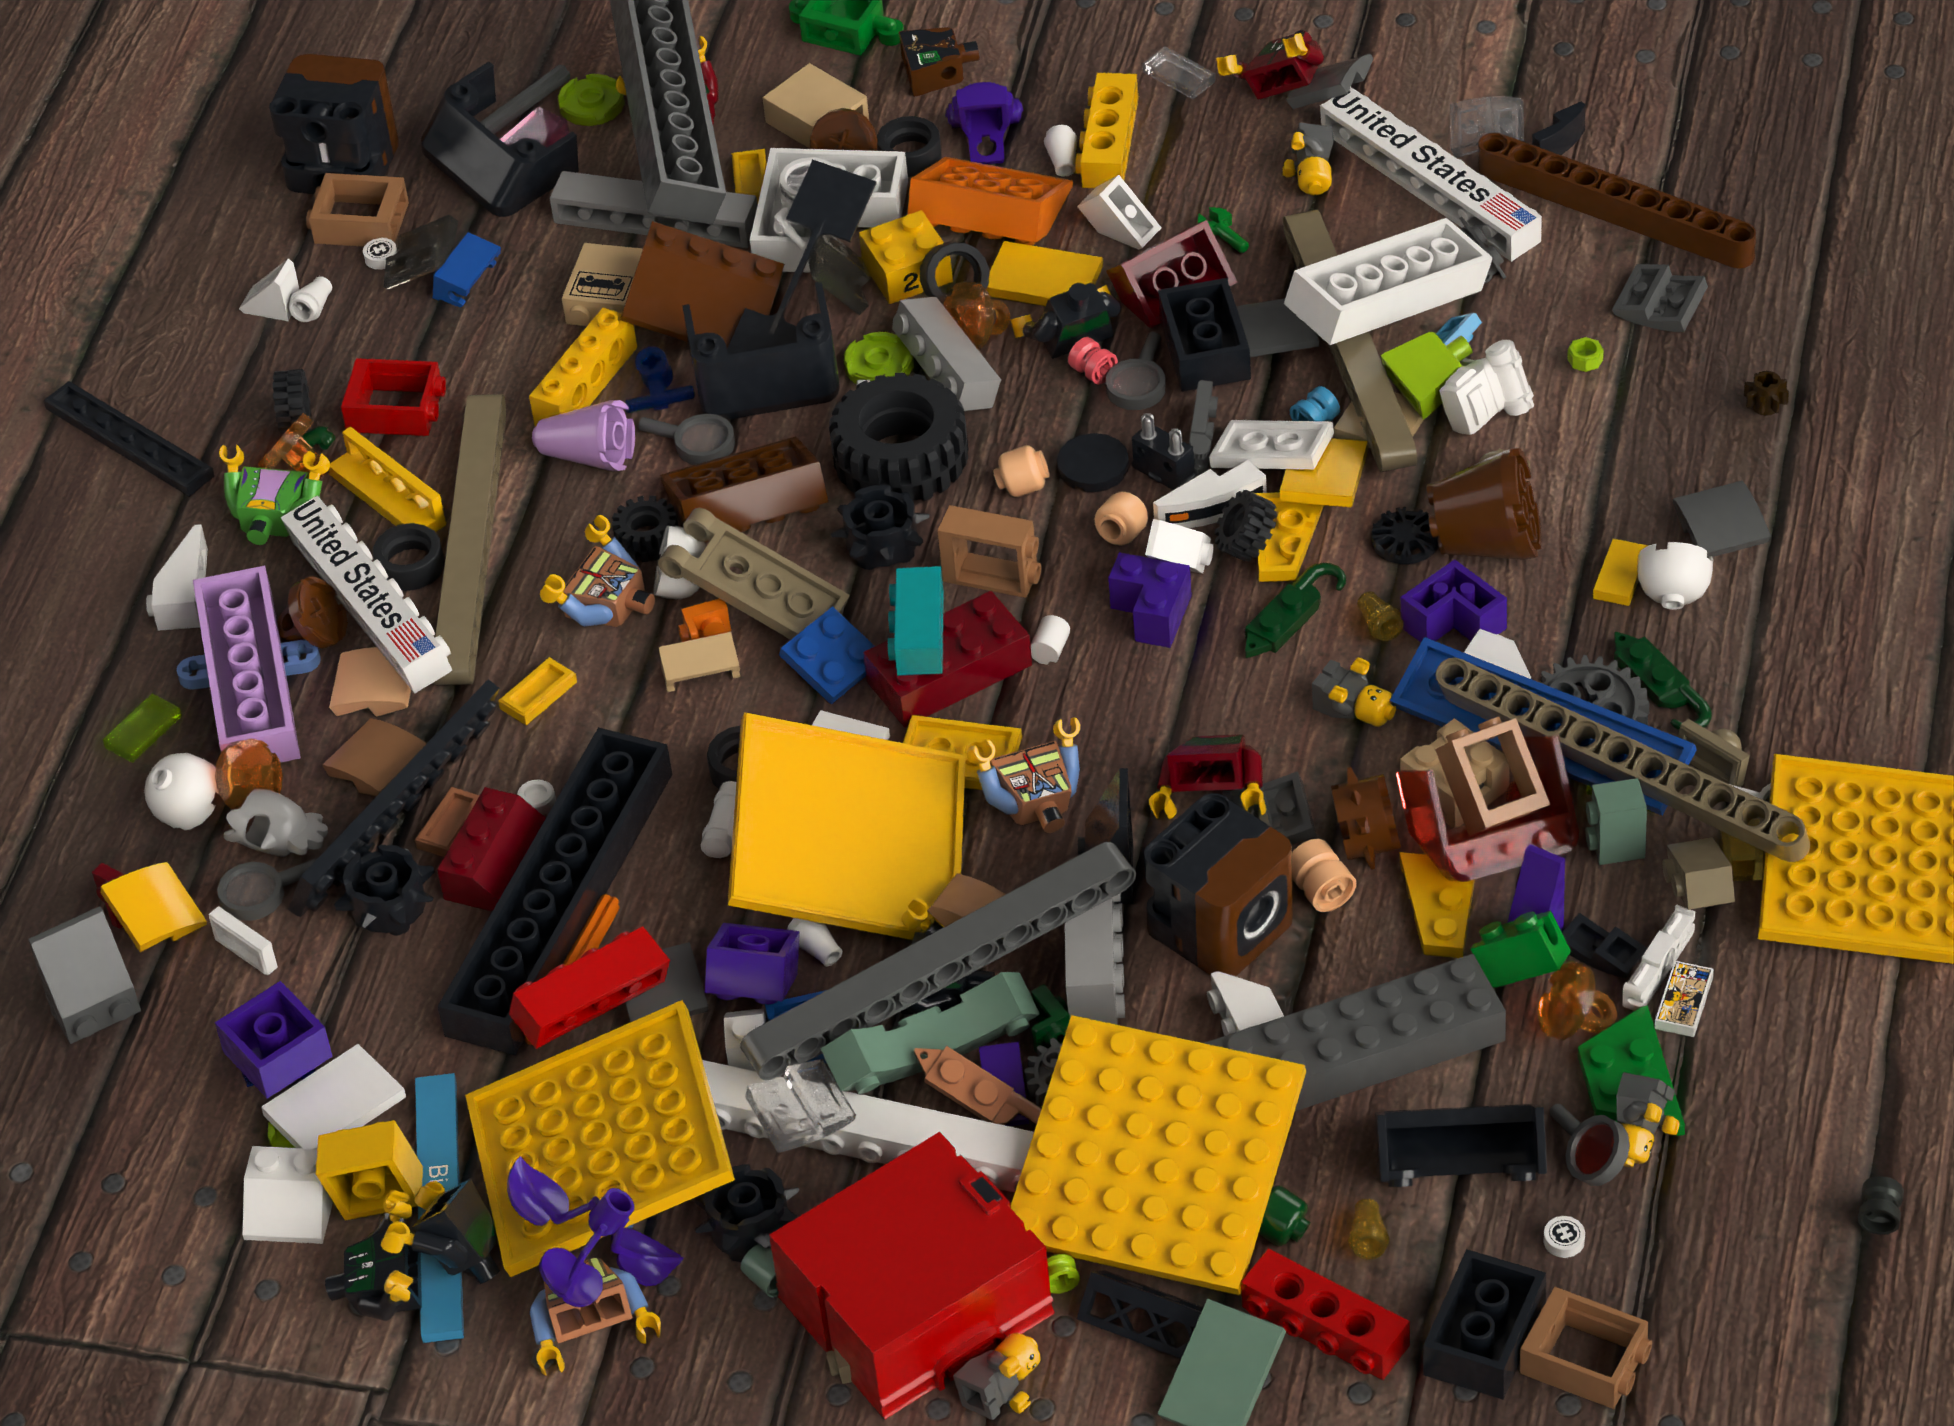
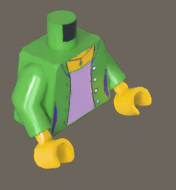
M236 444V456L232 459H227V448L225 445H222L219 454L228 469V473H224L225 500L232 516L239 520L241 530L247 533L248 540L253 544L263 545L267 542L269 535L289 536L281 517L317 495L320 497L323 481H320L319 478L330 467L328 458L321 453L318 464L313 466L315 454L311 451L306 452L303 457V464L310 470V473L256 467H243L242 472H238V466L244 461L243 451Z

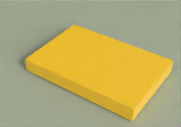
M1004 241L989 272V284L984 296L1046 306L1048 299L1069 291V288L1075 283H1083L1085 285L1088 283L1096 284L1103 268V257Z
M1331 438L1314 470L1286 469L1280 487V501L1351 508L1367 456L1368 441Z
M912 715L903 743L966 755L964 788L982 790L977 775L979 766L972 764L967 758L969 747L976 745L979 755L983 757L984 752L981 748V742L989 740L995 746V756L993 758L1017 752L1022 740L1021 728Z

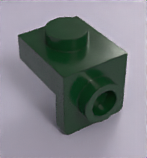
M1045 984L1031 991L1032 999L1040 1015L1035 1017L1039 1023L1032 1027L1033 1047L1036 1053L1039 1045L1047 1049L1050 1048V1039L1055 1038L1059 1044H1062L1070 1021V1015L1064 1000L1059 995L1054 996Z

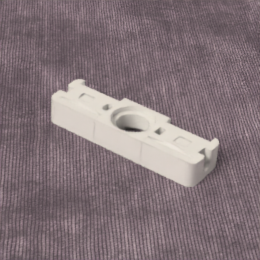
M1680 905L1675 906V911L1662 931L1659 930L1642 956V961L1628 983L1625 982L1623 987V1007L1635 1011L1649 1004L1672 968L1674 961L1678 959L1694 933L1695 924L1693 921L1695 919V911L1688 910Z

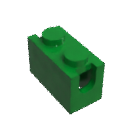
M1551 911L1537 915L1535 912H1527L1517 917L1514 921L1501 924L1499 921L1492 922L1479 931L1482 938L1481 942L1473 944L1470 948L1493 988L1558 971L1571 952Z

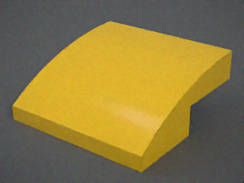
M168 862L133 871L101 886L102 896L139 952L169 937L174 942L207 925L206 919Z

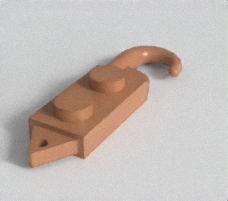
M946 1046L944 1050L914 1049V1054L926 1076L924 1082L982 1120L1006 1125L1020 1113L1037 1125L1041 1112L1040 1107L1016 1093L1014 1088L950 1047ZM922 1054H926L928 1057L926 1059H922L920 1056Z

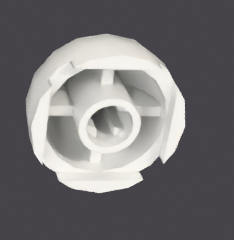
M667 526L659 554L662 556L670 545H679L694 557L699 558L706 548V544L697 541L694 537L687 534L683 527ZM657 566L654 595L666 599H683L690 597L698 591L699 586L683 577L680 579L671 578L664 574L659 566Z
M1668 542L1667 549L1656 550V544L1643 548L1638 555V580L1644 593L1654 601L1661 603L1664 608L1672 610L1683 608L1684 605L1690 604L1702 597L1710 584L1713 558L1712 556L1707 558V550L1702 547L1687 543Z
M189 753L170 754L160 759L151 769L144 788L145 800L153 815L161 822L173 828L191 830L202 824L212 814L215 805L211 804L214 799L215 792L220 794L221 780L215 766L206 760Z

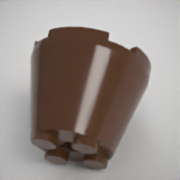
M1520 448L1504 450L1435 483L1427 484L1428 500L1431 506L1434 505L1435 515L1429 516V526L1432 537H1438L1441 554L1520 560L1538 557L1537 550L1541 549L1539 509L1537 501H1534L1531 483L1526 481V479L1531 478V472L1527 459Z

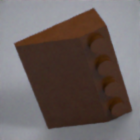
M652 221L620 320L688 342L682 305L689 304L695 335L702 333L718 334L724 339L728 348L745 308L769 316L785 264Z
M796 436L660 475L662 484L674 507V511H676L681 527H683L684 522L695 508L706 509L717 519L743 532L750 529L751 524L761 521L765 523L778 522L785 518V514L799 511V513L813 512L820 508V504L829 502L820 463Z

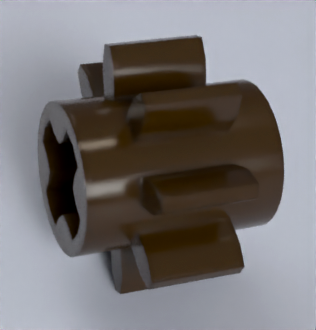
M1772 371L1755 373L1754 381L1745 382L1744 396L1747 397L1746 407H1752L1756 413L1764 416L1779 413L1780 404L1787 405L1789 402L1787 380L1781 379L1777 373Z

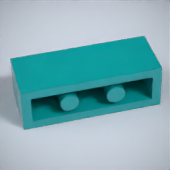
M941 566L896 568V584H889L890 606H895V611H889L888 613L889 632L895 633V638H888L889 661L896 660L897 676L943 674L944 589Z

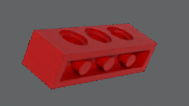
M1269 1248L1241 1281L1242 1307L1252 1316L1260 1319L1264 1318L1283 1327L1288 1335L1293 1337L1299 1336L1316 1345L1323 1353L1330 1356L1335 1355L1352 1364L1356 1370L1363 1374H1371L1384 1380L1410 1346L1409 1320Z

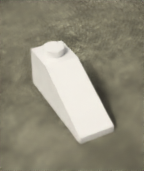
M201 524L194 525L153 580V591L151 595H147L146 605L149 617L154 616L158 631L200 627L193 580L206 577L208 548Z

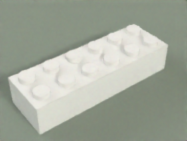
M1444 218L1294 270L1284 304L1323 340L1332 345L1482 291L1493 257L1449 219Z

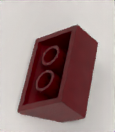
M1207 220L1190 226L1106 270L1121 302L1149 328L1160 324L1158 290L1222 278L1228 279L1229 286L1238 283Z
M484 787L437 869L444 900L493 911L546 817L519 795Z

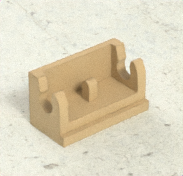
M731 632L658 647L667 692L675 691L674 682L731 670L733 678L740 677V667Z

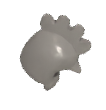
M257 788L252 790L240 809L231 810L227 814L226 819L232 829L224 832V839L280 857H285L292 852L298 855H305L307 849L315 850L322 848L324 837L328 834V827L322 823L323 816L321 814L305 813L291 799L271 790ZM255 816L249 831L246 833L249 820Z

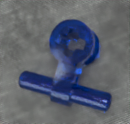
M647 347L639 352L635 361L636 367L641 374L644 385L650 389V394L625 400L624 403L629 408L625 409L627 413L651 408L658 411L669 408V404L695 398L692 385L666 390L672 383L674 375L671 366L668 364L666 354L662 349Z

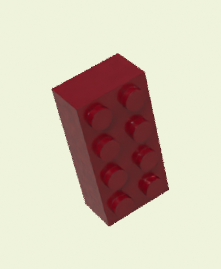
M992 591L986 592L943 613V674L897 676L896 660L889 661L888 640L863 652L867 683L904 728L909 725L912 715L928 717L1032 666L1030 635Z

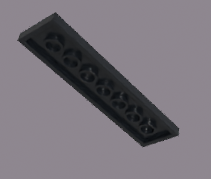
M488 679L303 873L288 909L290 912L302 917L308 909H311L313 912L317 911L328 897V893L325 891L332 884H335L337 887L342 884L336 879V875L344 874L346 865L358 853L363 857L364 852H372L376 845L373 842L379 834L386 837L394 829L399 821L396 816L402 809L410 812L421 799L422 794L419 792L426 784L432 788L445 772L442 767L449 760L452 763H456L468 748L465 743L469 738L473 736L477 740L482 736L490 725L488 719L498 706L494 702L500 689Z

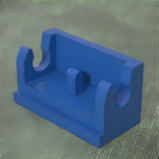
M468 232L434 274L433 299L437 301L443 300L451 305L462 307L466 301L461 297L455 296L452 291L466 297L470 293L471 287L486 268H493L497 262L494 258L500 255L501 247Z

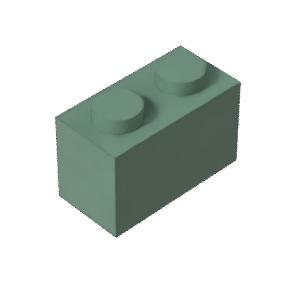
M1639 779L1592 785V801L1586 802L1587 819L1591 827L1585 829L1588 849L1589 851L1595 850L1599 865L1645 858L1647 805Z

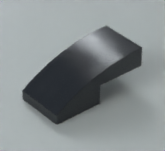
M1581 101L1554 113L1553 125L1532 134V145L1559 155L1568 151L1585 131V104Z
M1578 913L1562 933L1571 950L1569 954L1571 957L1602 972L1622 978L1628 976L1648 949L1616 926L1609 933L1581 913Z

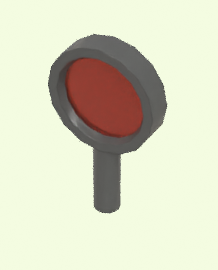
M1555 1104L1551 1107L1550 1116L1571 1135L1565 1155L1567 1168L1571 1175L1590 1186H1601L1611 1181L1622 1170L1628 1157L1630 1147L1629 1135L1624 1126L1605 1115L1592 1116L1580 1123L1562 1104Z

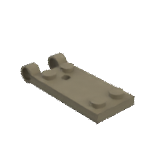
M695 508L683 525L685 532L697 541H710L700 557H694L679 545H670L658 561L659 568L667 576L674 579L683 577L789 639H793L832 606L840 613L850 596L717 519L710 511L703 508ZM730 567L739 568L742 574L732 572Z

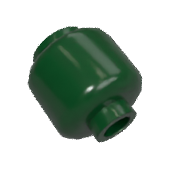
M1273 1186L1258 1234L1276 1246H1284L1290 1239L1298 1243L1311 1223L1305 1219L1308 1212L1307 1203L1283 1186Z

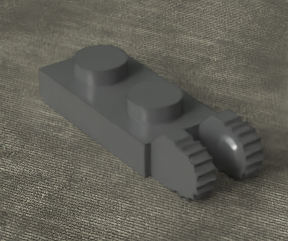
M1204 380L1198 381L1189 445L1193 446L1194 468L1197 475L1206 472L1209 467L1214 422H1208L1209 418H1216L1218 397L1212 396L1213 382Z

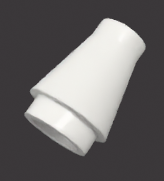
M1067 125L1051 127L1046 132L1044 145L1053 162L1056 174L1062 177L1070 176L1075 172L1077 135Z
M316 277L313 282L293 293L289 304L292 316L301 322L316 320L320 316L327 297L332 291L330 281L325 277Z
M793 918L788 925L787 930L800 931L799 947L820 960L824 966L833 965L841 957L843 951L836 944L826 924Z

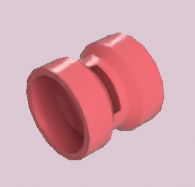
M1084 337L1077 341L1068 356L1070 367L1077 372H1085L1087 379L1097 385L1105 383L1109 370L1118 364L1115 354L1107 349H1101L1099 343L1090 337Z

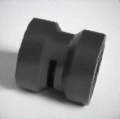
M1877 1176L1869 1178L1863 1183L1861 1193L1863 1204L1859 1209L1858 1222L1864 1230L1873 1234L1883 1235L1893 1233L1899 1228L1901 1218L1899 1207L1902 1205L1904 1189L1898 1181L1889 1177Z

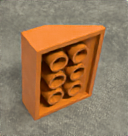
M944 157L911 178L907 215L922 210L933 227L938 226V224L950 226L951 231L957 233H969L972 230L982 232V236L989 239L1009 237L1014 238L1015 243L1034 245L1049 233L1072 189L1073 180Z

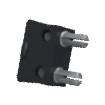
M1150 413L1143 414L1141 416L1142 429L1132 436V467L1172 490L1197 477L1198 475L1194 468L1193 446L1182 441L1181 431L1171 429L1168 433L1154 425L1153 415Z

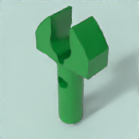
M1209 207V218L1212 221H1208L1213 234L1222 238L1239 253H1245L1249 248V243L1229 227L1232 225V214L1223 208ZM1200 213L1198 214V223L1206 220Z

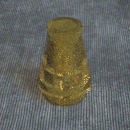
M1366 592L1359 597L1357 606L1361 610L1370 634L1374 638L1390 641L1401 633L1404 624L1401 619V612L1397 608L1379 598L1374 592Z
M1362 1199L1355 1205V1215L1348 1243L1359 1258L1366 1260L1379 1258L1386 1251L1390 1238L1380 1214L1379 1204L1373 1199Z

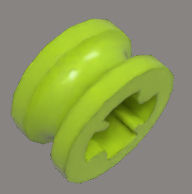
M1058 1254L1047 1258L1051 1293H1065L1078 1285L1080 1275L1076 1270V1263L1072 1256Z

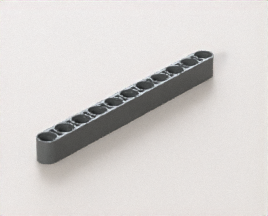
M1104 842L753 1029L742 1039L740 1048L762 1080L775 1079L822 1054L820 1048L849 1030L869 1028L1120 894L1134 882L1136 872L1114 843Z

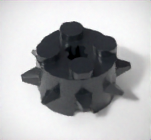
M873 485L855 492L854 500L848 505H840L837 508L838 512L843 516L844 527L832 532L831 537H845L850 557L857 560L858 566L863 569L872 570L876 567L907 563L915 556L914 550L916 546H921L923 543V539L917 532V523L930 516L927 513H915L914 502L909 493L904 492L900 494L893 492L889 485Z
M379 845L376 852L366 851L363 853V857L360 856V853L356 854L346 865L344 874L336 875V879L345 885L346 893L334 903L336 911H351L352 918L358 927L365 928L371 932L390 933L398 936L408 932L410 924L414 923L423 913L426 902L433 901L434 897L424 892L423 884L435 873L433 866L418 865L413 860V856L408 849L394 845Z
M750 1164L731 1167L735 1178L734 1181L708 1191L706 1194L699 1195L694 1199L695 1203L704 1209L707 1214V1220L694 1229L695 1232H711L713 1243L722 1252L728 1254L732 1261L742 1262L747 1252L758 1244L769 1249L771 1247L769 1234L798 1217L788 1209L787 1201L799 1192V1188L784 1189L781 1178L770 1168L751 1170Z

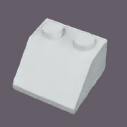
M252 1146L244 1176V1240L323 1244L333 1201L316 1176L317 1149Z

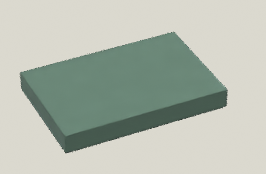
M1207 1299L1158 1411V1415L1181 1426H1246L1286 1330L1273 1323Z

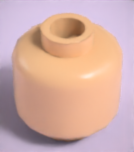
M1029 445L1002 453L998 460L999 468L993 470L999 489L1006 488L1013 497H1020L1041 490L1045 485V479L1049 478V469L1042 451H1035Z
M1118 492L1112 494L1097 510L1094 518L1095 527L1105 541L1113 545L1122 546L1131 543L1146 527L1148 512L1144 503L1137 496L1129 492Z

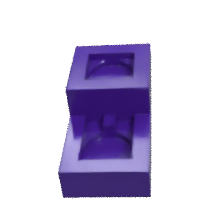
M1019 1042L979 1047L981 1068L1014 1088L1016 1093L1026 1098ZM1018 1113L1005 1126L1029 1124V1119Z

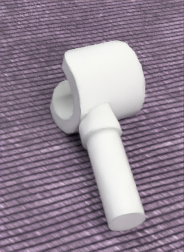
M782 208L774 215V232L778 235L786 234L801 251H805L807 247L806 242L793 228L796 223L786 220L790 209Z

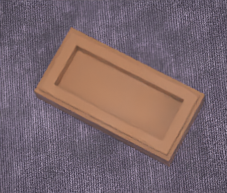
M451 787L416 837L417 849L445 857L480 795Z

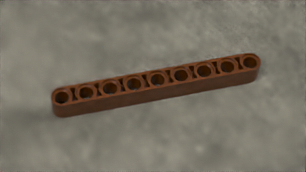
M1488 133L1483 135L1478 141L1479 172L1491 180L1729 267L1745 268L1750 266L1755 260L1756 230L1748 222L1504 134Z

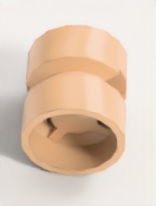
M1319 838L1311 839L1293 850L1292 880L1301 890H1304V895L1317 911H1333L1349 900L1355 891L1356 879L1342 861H1339L1338 856L1325 840Z

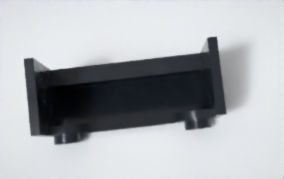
M487 62L447 88L421 136V148L426 158L489 212L499 217H507L515 214L553 189L562 171L579 172L577 135L572 131L547 148L539 141L531 138L520 139L507 146L473 117L496 102L494 65L491 62Z
M822 281L815 282L818 314L805 316L798 322L796 326V343L733 354L727 353L726 343L718 334L702 333L695 335L690 305H682L702 414H716L730 420L827 403L836 398L840 390L839 375Z
M1539 1104L1375 1112L1379 1179L1381 1182H1388V1187L1413 1186L1412 1178H1420L1422 1176L1511 1173V1181L1536 1180V1172L1538 1174H1547L1544 1107Z

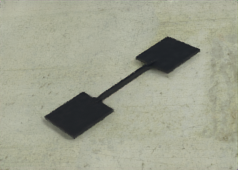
M812 159L786 217L787 221L809 228L812 231V236L778 312L768 316L745 308L727 348L728 354L797 342L796 326L785 321L784 313L818 238L823 235H830L851 242L877 181Z

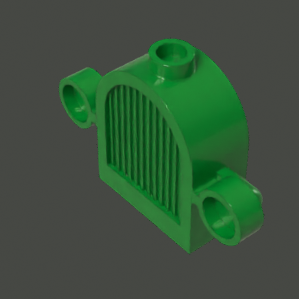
M792 0L789 3L790 19L794 23L800 24L803 42L861 56L875 36H878L879 42L883 45H897L900 43L899 31H904L903 23L900 20L884 16L882 0Z

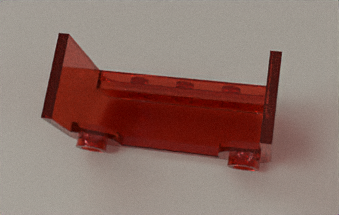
M1559 735L1524 737L1550 805L1532 814L1471 836L1468 835L1465 825L1447 830L1433 769L1401 770L1396 772L1409 834L1446 879L1454 882H1466L1522 866L1525 850L1529 844L1556 855L1568 853L1575 848L1579 840V829ZM1515 780L1507 788V804L1522 799Z

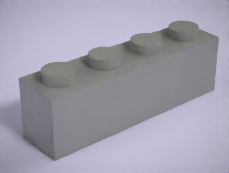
M937 297L900 300L897 313L893 318L892 329L930 379L933 378L942 383L944 388H949L957 396V400L962 403L964 411L992 408L1001 379Z

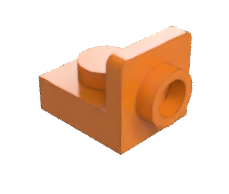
M720 598L681 609L683 624L678 625L681 642L731 632L728 607L726 602Z

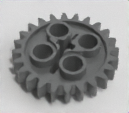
M1583 655L1581 664H1576L1569 657L1567 659L1568 667L1563 668L1559 664L1554 663L1553 675L1545 671L1541 672L1540 683L1580 699L1581 694L1577 686H1581L1585 694V701L1648 725V714L1650 712L1646 688H1641L1640 677L1631 678L1629 667L1618 671V662L1616 660L1605 666L1603 665V656H1599L1594 664L1589 663L1587 655Z

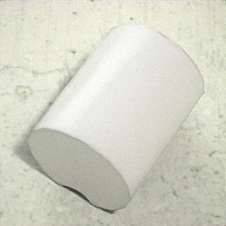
M1047 615L1042 618L1030 644L1031 656L1035 661L1048 665L1051 661L1055 663L1058 661L1070 633V626L1064 619L1054 615Z

